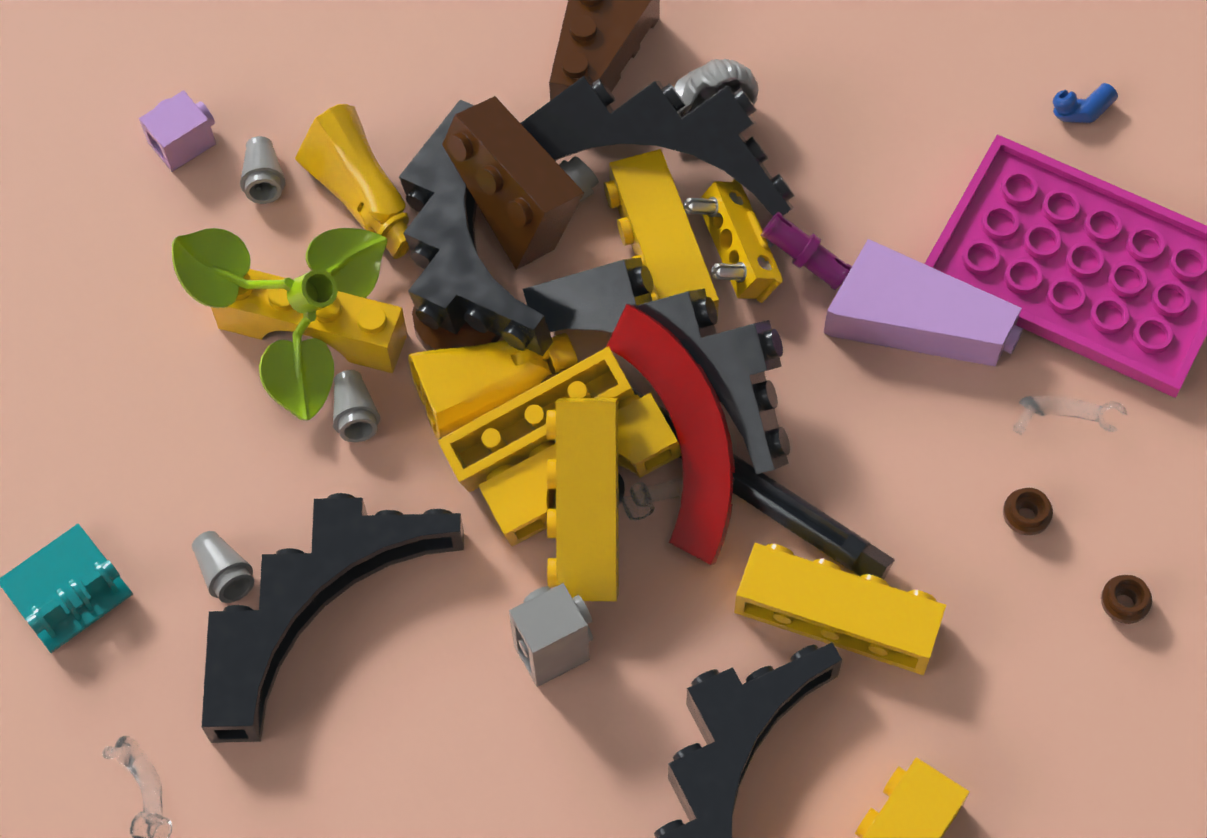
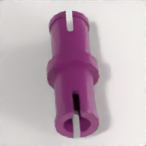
M777 212L771 218L761 233L763 238L768 239L793 258L792 264L799 269L804 266L830 285L833 290H836L843 283L852 268L851 265L846 264L823 247L818 236L814 233L811 236L807 235L784 218L780 212Z

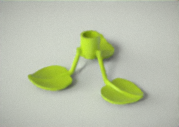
M218 228L203 229L191 234L175 237L172 242V262L176 276L185 291L194 300L208 307L225 308L232 305L237 298L239 287L244 289L287 290L289 304L294 310L302 313L303 318L293 332L292 341L277 340L266 348L260 360L259 375L264 389L275 402L298 419L307 421L319 412L327 400L334 378V360L325 342L317 338L302 341V335L309 324L316 320V311L332 304L337 297L338 291L366 298L372 292L379 277L387 238L380 234L357 228H337L325 231L312 240L306 251V262L312 271L295 279L289 277L283 280L244 279L243 277L248 273L251 265L250 254L245 243L232 232Z

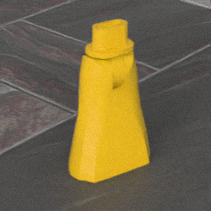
M337 104L328 108L322 114L315 117L296 154L295 160L334 194L365 230L386 237V248L394 259L401 258L410 249L403 234L409 223L407 212H403L406 204L376 160L355 106Z
M562 333L553 336V343L543 356L529 349L524 351L517 350L505 340L477 346L410 353L408 361L413 382L422 404L426 407V414L435 437L440 439L539 385L548 375L566 370L577 364L578 359L568 335Z

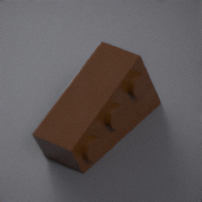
M568 0L549 81L550 101L583 76H590L593 82L600 78L610 92H612L621 79L622 70L630 58H634L638 53L641 41L649 29L654 28L660 19V0Z
M496 96L455 114L442 145L515 269L517 270L555 250L584 192Z

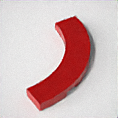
M626 304L606 347L609 346L611 351L623 357L650 382L670 414L681 448L683 464L682 499L677 522L669 543L710 565H714L726 538L733 506L731 501L735 464L732 440L724 411L706 373L679 342L680 340L653 317L630 304Z

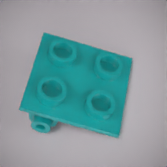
M79 523L0 578L1 588L50 653L57 650L133 595L121 579L114 565L104 557Z

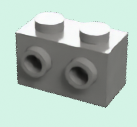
M564 583L552 589L548 586L541 587L531 592L524 599V603L509 610L514 647L536 687L590 660L589 642L593 640V636L588 624L592 622L591 615L583 599L579 595L572 598Z

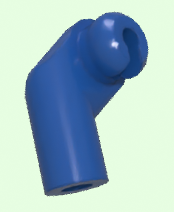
M1102 83L1086 99H1077L1075 92L1071 91L1068 93L1067 90L1058 92L1053 98V105L1055 107L1053 112L1063 122L1092 123L1117 100L1118 94L1114 87L1107 83Z

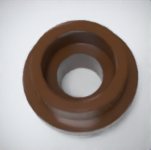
M1030 487L1022 488L1012 492L1007 497L1003 506V516L1005 522L1013 531L1022 535H1036L1043 532L1049 526L1053 516V508L1051 502L1042 491ZM1028 508L1034 512L1035 518H1025L1020 515L1019 510Z
M1119 575L1110 579L1104 586L1101 594V603L1104 611L1113 620L1124 624H1132L1146 617L1152 606V594L1142 579L1133 575ZM1120 595L1130 597L1134 606L1126 607L1120 604L1117 597Z

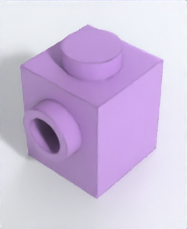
M184 90L172 98L161 101L153 110L139 118L148 144L171 172L216 145L211 126L215 124L212 114L203 102L200 101L195 104Z

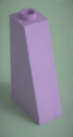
M868 239L827 310L824 333L841 339L996 367L1003 351L1012 354L1020 339L1023 328L1016 326L1022 308Z

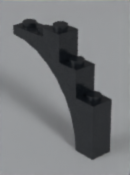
M583 76L521 122L522 126L555 161L593 147L615 144L660 146L693 155L725 171L751 191L772 216L777 212H780L783 216L793 209L789 200L795 195L780 174L772 178L762 164L768 159L762 147L753 136L745 140L741 134L756 123L751 114L757 111L742 88L734 93L730 86H725L684 116L680 109L686 106V104L670 83L663 87L660 81H654L619 108L613 110L610 104L615 101V98L600 78L593 82L590 76Z
M459 100L399 176L406 194L407 203L415 211L419 212L403 233L411 250V258L417 265L425 269L408 290L416 308L415 314L423 324L432 329L441 327L457 334L467 322L473 329L479 332L486 333L490 331L503 337L510 346L517 350L524 351L529 349L543 356L553 343L544 315L515 299L491 276L477 255L474 228L477 203L442 145L455 114L474 106Z
M641 257L623 259L523 289L527 306L544 315L550 332L564 329L603 330L613 333L626 304H630L653 317L680 340L679 342L706 373L719 401L724 405L744 439L756 474L772 471L789 464L787 455L790 453L789 439L784 428L779 427L774 410L778 404L776 390L772 382L766 380L764 371L782 366L779 358L783 355L782 341L777 330L771 328L770 320L716 333L714 325L717 324L718 320L717 310L713 300L706 296L705 288L652 301L653 279L649 269L643 265Z
M336 493L329 495L327 498L314 499L312 552L305 553L298 549L286 548L278 550L276 554H262L259 610H253L244 605H231L225 607L223 611H209L201 727L210 743L261 742L266 705L278 671L305 628L325 606L352 585L390 565L427 554L464 550V529L461 513H452L445 509H430L425 511L424 514H403L396 510H382L375 515H367L363 498H355L350 494Z
M833 642L821 648H818L817 645L807 646L796 652L790 658L791 662L776 669H773L772 666L762 667L751 673L746 678V683L744 684L741 683L733 667L721 673L717 669L709 670L692 681V686L687 688L686 705L707 745L704 747L700 743L689 745L678 751L673 756L674 761L668 763V780L690 822L684 824L681 819L669 822L655 831V838H732V816L738 789L755 751L777 721L801 699L838 677L842 658Z

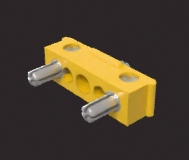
M735 179L731 182L714 181L700 198H687L685 200L684 209H686V213L702 214L722 260V263H716L712 267L711 274L716 280H730L737 298L757 299L758 302L763 303L782 283L783 278L769 248L773 246V243L761 236L763 230L742 184Z

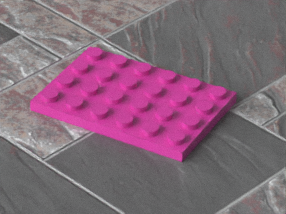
M998 134L924 263L938 271L1021 307L1016 326L1176 398L1207 335L1206 225Z

